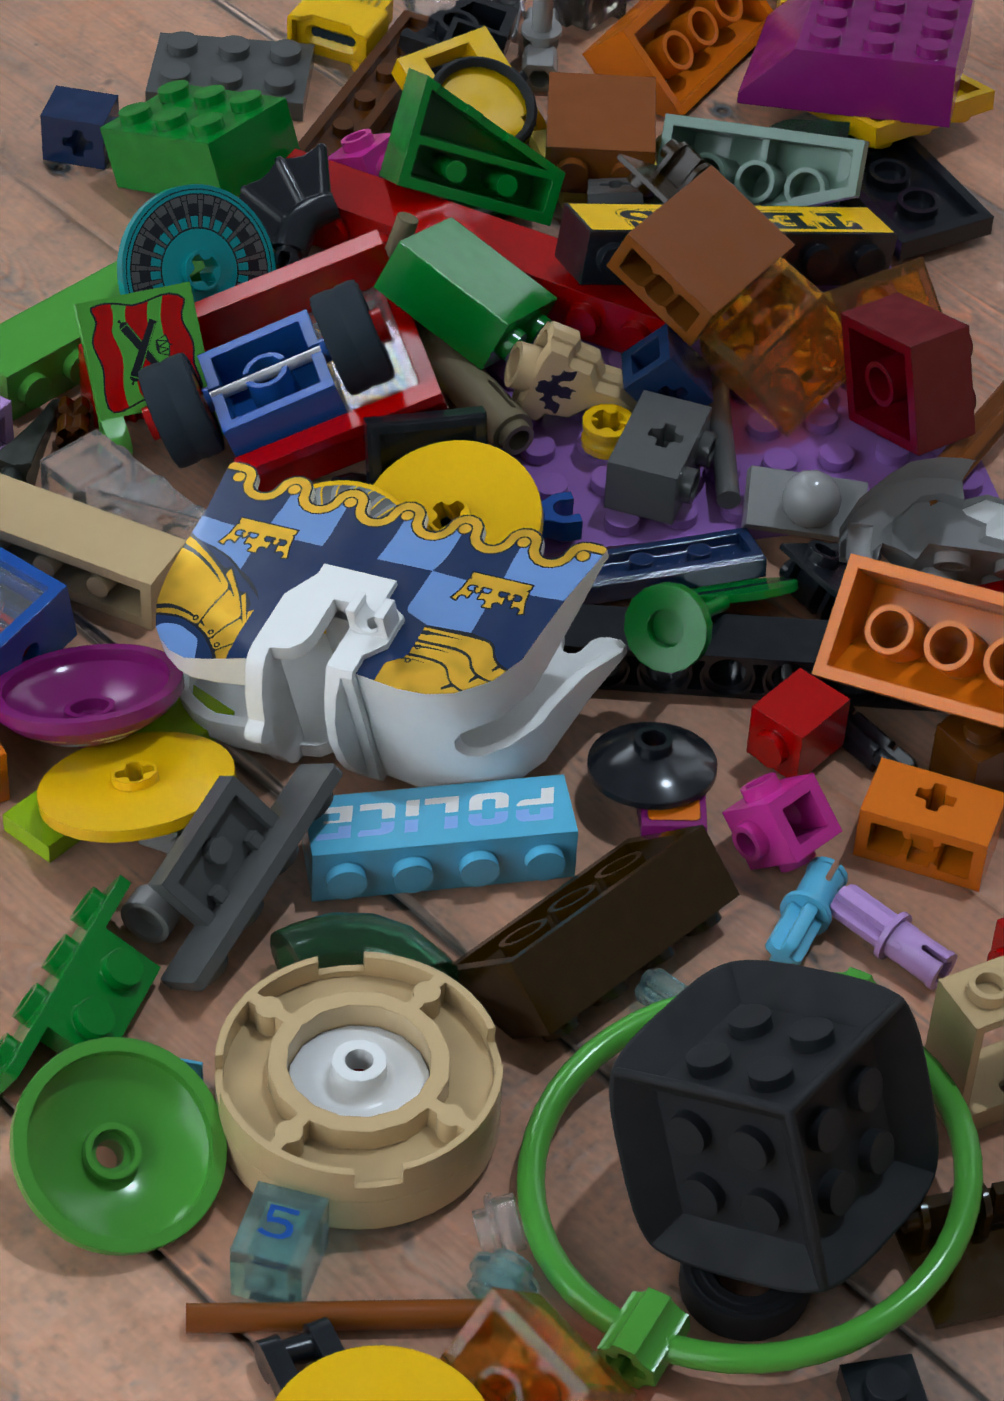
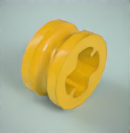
M599 404L585 411L582 417L583 432L581 434V446L585 452L594 458L608 460L632 413L626 408L615 404Z

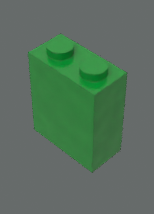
M452 217L399 241L374 285L376 290L480 370L489 367L501 359L507 362L511 349L517 341L533 344L547 321L552 322L547 316L558 299Z

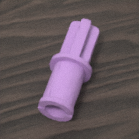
M857 885L843 886L829 907L832 917L874 946V956L882 960L886 957L890 958L922 981L930 990L937 988V976L939 975L940 978L948 976L956 963L957 954L947 950L911 924L912 916L907 912L896 914Z

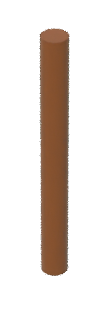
M486 1299L186 1303V1334L303 1332V1324L323 1317H327L330 1320L335 1331L486 1329Z

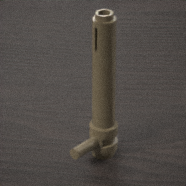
M407 212L397 213L385 246L389 259L399 241L414 235L419 223L418 218ZM375 301L367 303L370 310L377 308ZM413 318L441 391L457 408L484 407L487 412L488 442L492 446L510 455H517L526 450L534 438L533 422L530 416L485 369L480 370Z

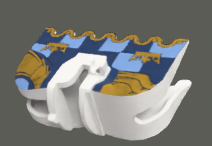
M243 462L231 463L227 468L207 509L170 568L156 605V629L166 656L184 674V690L180 696L182 705L197 724L208 730L210 737L233 747L268 754L274 759L288 763H296L302 756L323 757L334 752L340 764L345 769L356 774L384 781L388 775L417 787L523 778L546 761L588 700L627 653L626 645L622 640L611 637L594 639L577 653L563 651L565 645L564 636L580 610L603 564L609 558L608 550L603 544L579 542L571 545L561 556L547 558L543 556L545 549L544 539L540 532L532 528H521L513 531L501 543L493 545L484 542L486 528L482 519L475 515L459 516L454 518L444 529L430 531L426 529L429 518L425 507L417 502H404L396 505L386 516L373 518L369 516L372 508L370 498L366 492L360 489L342 491L329 503L317 505L313 503L316 493L310 479L304 476H292L284 479L273 490L261 492L258 490L260 478L256 468ZM193 684L235 711V715L216 713L207 708L193 695Z

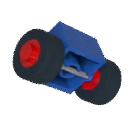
M354 279L340 283L332 289L319 292L310 298V306L322 338L319 337L307 309L197 355L207 384L205 388H203L195 369L184 353L174 354L161 362L153 363L138 371L140 387L147 406L141 408L147 427L155 441L162 439L171 458L179 468L191 466L202 459L217 455L225 449L224 439L214 411H216L223 434L235 457L348 413L349 409L331 361H333L350 395L360 394L373 386L386 383L395 377V370L385 347V343L393 340L379 307L372 310L369 309L362 291Z

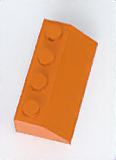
M640 0L582 55L595 74L656 77V114L665 117L666 113L684 116L756 46L766 18L773 12V9L767 0Z
M851 553L812 675L1004 729V593Z

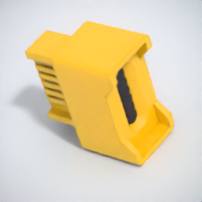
M301 0L287 16V39L298 43L315 44L316 55L349 64L355 72L388 31V26L393 21V0Z

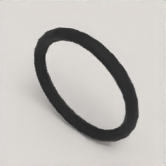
M468 56L453 60L436 73L433 79L441 85L451 74L469 67H483L504 75L520 90L527 110L524 126L515 137L524 143L531 136L537 121L536 98L524 78L510 66L487 57Z

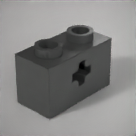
M644 390L607 461L604 507L673 525L682 504H692L700 481V466L709 468L714 457L718 435L709 431L712 407Z

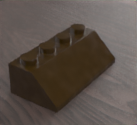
M703 825L628 838L441 972L456 980L471 992L483 1005L494 1025L512 1039L541 1036L544 1042L554 1041L577 1028L581 1023L577 1015L590 1005L599 1006L623 994L629 987L625 979L636 971L652 969L670 959L676 952L673 947L675 942L685 935L688 937L694 936L716 925L722 919L719 910L740 894Z

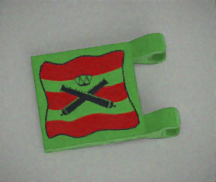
M190 282L73 305L98 417L102 453L107 461L127 459L133 454L132 441L124 416L142 413L141 408L147 406L138 379V371L142 368L161 362L174 354L184 353L195 369L203 388L207 387L197 355L205 351ZM214 411V414H215V416H216V419H217V421H218V424H219V427H220V430H221V433H222V436H223L224 434H223V431H222V428H221V425H220L218 416H217V414H216V411Z

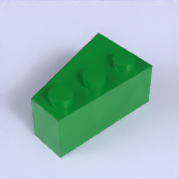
M411 68L408 69L379 176L402 187L550 226L565 172L512 134L497 126L471 105L456 97L430 76Z

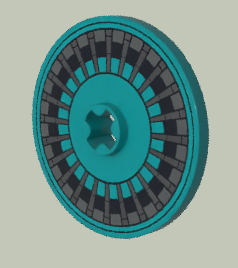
M189 184L169 188L145 202L128 223L122 236L117 257V280L120 295L190 282L194 302L276 270L274 251L270 238L255 212L232 193L218 187L203 184ZM193 261L204 262L205 268L200 272L203 281H191L189 275L195 269Z

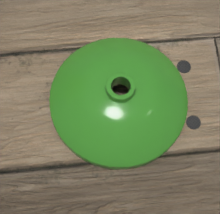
M125 1037L92 1039L69 1047L54 1056L34 1075L22 1092L16 1105L10 1128L9 1147L13 1173L17 1185L33 1213L44 1225L65 1241L79 1248L104 1255L127 1256L148 1253L162 1248L183 1236L209 1210L218 1194L225 1174L227 1140L219 1117L218 1106L211 1091L199 1075L179 1057L160 1046L138 1039ZM105 1146L115 1153L117 1157L115 1168H107L99 1163L96 1157L97 1147Z

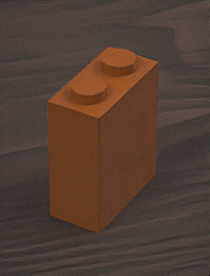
M549 72L545 158L565 172L560 192L587 194L588 179L627 177L631 171L617 159L619 154L655 165L656 77Z
M711 165L632 229L606 266L691 347L770 279L795 244L760 212L735 185L729 182Z

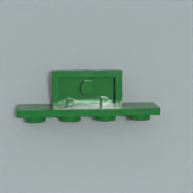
M119 875L103 892L93 886L82 898L70 917V920L78 925L72 937L64 934L42 964L41 968L50 973L44 985L41 986L35 983L15 1009L12 1017L21 1024L13 1037L6 1033L0 1039V1095L19 1077L39 1041L59 1054L69 1047L88 1040L104 1037H122L161 968L106 928L131 885V882L122 875Z

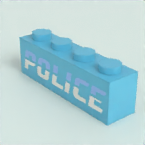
M561 774L334 795L327 811L312 822L303 836L302 848L312 902L336 899L346 900L357 897L417 893L421 891L482 887L494 884L536 880L546 881L574 877L578 828L565 776Z

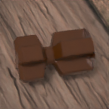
M66 395L58 402V411L60 413L57 419L55 442L61 451L68 454H79L86 451L90 446V401L82 395L73 401Z

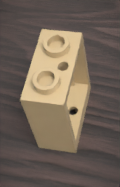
M1004 955L938 979L925 1048L942 1064L956 1083L969 1107L977 1130L1004 1120V1091L1000 1089L1001 1086H1004V1040L981 1048L984 1033L1004 1026ZM935 1106L936 1116L945 1127L943 1119Z

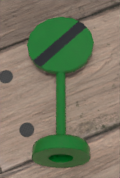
M784 577L755 578L703 586L695 589H690L683 584L662 582L646 587L632 598L625 613L624 633L628 646L641 663L654 671L673 673L687 669L704 656L712 640V616L726 611L730 607V603L767 599L795 592L798 589V580Z

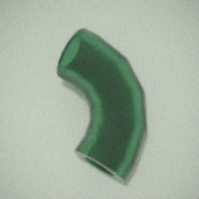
M330 912L289 924L274 931L270 937L271 953L278 970L318 956L319 962L318 969L340 965H363L364 952H379L413 959L445 973L456 981L459 978L458 966L453 960L415 928L374 913Z

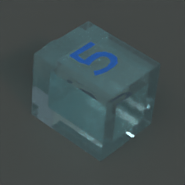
M258 1181L230 1248L231 1295L258 1302L306 1301L328 1246L329 1198Z

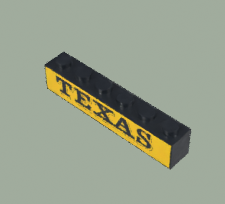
M564 203L555 257L580 285H626L606 265L626 235L663 204ZM754 205L795 244L773 276L763 285L886 286L898 234L869 207Z

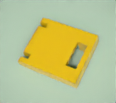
M484 26L398 58L391 74L403 91L409 68L426 74L433 79L435 75L431 68L461 57H487L498 60L510 67L511 65L487 27ZM469 67L456 71L443 82L442 87L466 104L471 105L507 133L515 137L523 128L527 113L525 100L515 84L504 75L483 67ZM539 110L536 126L533 131L546 129V122Z

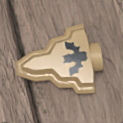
M547 321L533 344L517 341L511 349L505 368L504 383L506 387L514 389L512 398L532 420L539 421L547 414L570 418L599 404H615L633 412L637 404L623 389L622 369L605 364L600 349L582 342L579 330L556 321Z

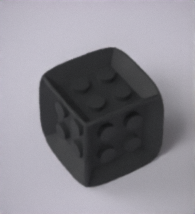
M768 960L728 962L698 977L649 1020L620 1052L611 1070L609 1082L610 1113L625 1185L633 1213L648 1243L660 1253L682 1264L780 1291L795 1293L826 1292L842 1284L857 1273L884 1246L918 1208L933 1183L939 1155L938 1129L921 1035L915 1017L905 999L892 990L876 983L844 974Z

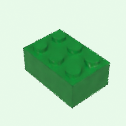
M186 80L171 81L160 86L157 89L158 95L145 102L133 103L123 107L118 112V118L100 127L117 186L119 188L155 194L176 186L203 184L221 188L240 197V187L264 177L274 165V159L277 156L286 158L295 148L300 150L286 98L262 95L261 91L256 89L239 92L225 90L223 85L194 86L189 85V82Z

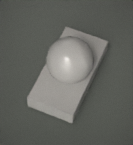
M752 465L747 470L741 528L745 527L752 530L839 542V528L859 498L867 493L868 482L835 478L819 470L794 472Z

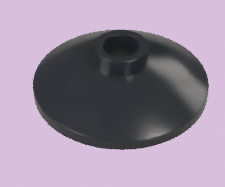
M636 722L613 728L601 735L592 744L587 758L589 778L601 793L620 804L646 810L673 809L693 803L712 788L717 776L718 764L716 755L703 738L685 728L661 722Z

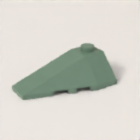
M666 113L657 166L664 159L660 156L663 146L668 141L676 139L679 143L687 142L705 162L715 167L753 205L819 206L859 198L869 142L859 139ZM656 195L650 201V204H664Z

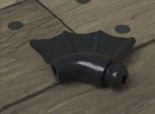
M319 143L317 147L303 156L294 158L277 156L274 159V165L264 177L240 187V199L255 212L267 231L272 248L275 250L276 269L308 257L318 231L325 225L341 218L331 192L328 150L324 143Z

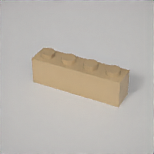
M0 473V547L67 585L70 601L153 631L156 627L158 596L170 568L187 540Z

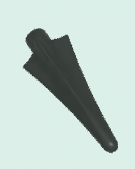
M60 399L51 400L26 429L0 449L1 474L35 486L48 440L59 417L58 402Z

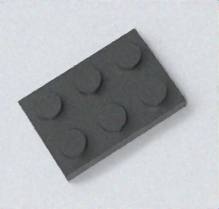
M185 31L174 33L160 32L145 91L146 101L158 95L157 89L160 86L171 81L186 80L189 82V85L194 86L223 85L225 90L239 92L256 89L260 90L262 95L284 97L287 100L292 120L303 121L314 67L315 44L298 43L289 39L266 41L246 39L237 35L214 37L194 35Z

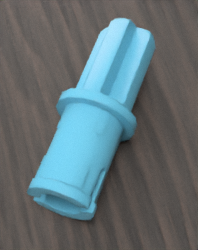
M824 856L812 859L797 889L784 896L780 904L781 917L765 944L766 950L771 954L770 961L800 965L816 935L827 931L832 921V913L829 907L839 890L846 886L848 882V874L841 864L835 870L830 881L826 880L825 877L833 865L834 859Z

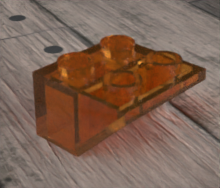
M782 257L699 337L701 356L710 365L711 372L786 437L846 379L841 316L825 294Z

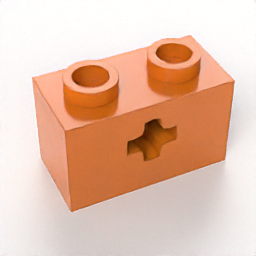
M882 757L860 808L852 855L979 892L999 840L1004 816V792Z

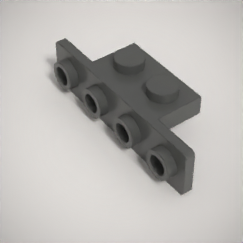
M335 764L299 765L271 809L235 776L218 777L148 883L154 891L195 925L161 977V981L170 989L203 991L224 972L228 964L227 955L242 931L250 927L260 916L264 907L263 899L278 875L284 873L297 858L299 842L312 822L321 817L330 807L334 796L332 791L343 775V772Z

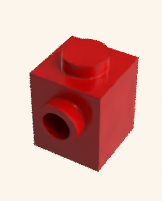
M799 668L752 706L746 752L758 759L764 766L774 769L786 778L809 774L844 745L851 699L802 668Z

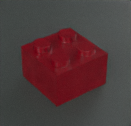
M899 292L841 312L849 420L917 456L976 434L974 415L976 395L973 389L971 364L973 341L969 325Z

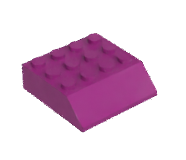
M787 0L766 18L738 91L737 103L852 117H869L878 120H898L904 123L949 128L969 50L975 0Z

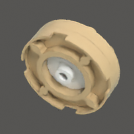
M364 952L363 965H340L318 969L319 962L318 956L290 964L258 982L244 994L227 1016L220 1030L215 1049V1101L227 1140V1162L236 1176L251 1192L270 1206L274 1204L300 1211L298 1216L287 1212L283 1213L311 1225L363 1230L397 1226L433 1214L457 1199L473 1185L490 1161L497 1144L500 1129L504 1064L501 1063V1057L495 1042L496 1027L483 1005L471 992L456 980L429 965L413 959L379 952Z

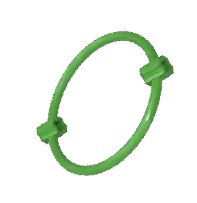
M849 967L846 972H834L876 983L872 975ZM676 996L654 1002L606 1027L581 1046L562 1065L544 1089L524 1131L518 1157L516 1180L518 1210L530 1249L549 1283L574 1311L589 1324L605 1334L597 1346L598 1362L607 1367L618 1381L640 1390L642 1386L655 1387L669 1364L694 1370L725 1374H765L792 1371L823 1364L860 1350L903 1325L934 1297L959 1264L972 1237L980 1211L983 1190V1157L978 1132L969 1107L956 1083L942 1064L923 1046L933 1101L943 1119L950 1140L954 1172L951 1205L945 1224L935 1245L923 1263L903 1285L876 1306L839 1326L813 1335L786 1341L758 1344L722 1343L687 1337L691 1329L689 1314L681 1310L670 1296L650 1287L643 1292L632 1291L621 1309L606 1299L585 1280L571 1263L560 1245L552 1226L545 1187L546 1162L550 1144L557 1125L570 1101L602 1065L622 1051L635 1034Z

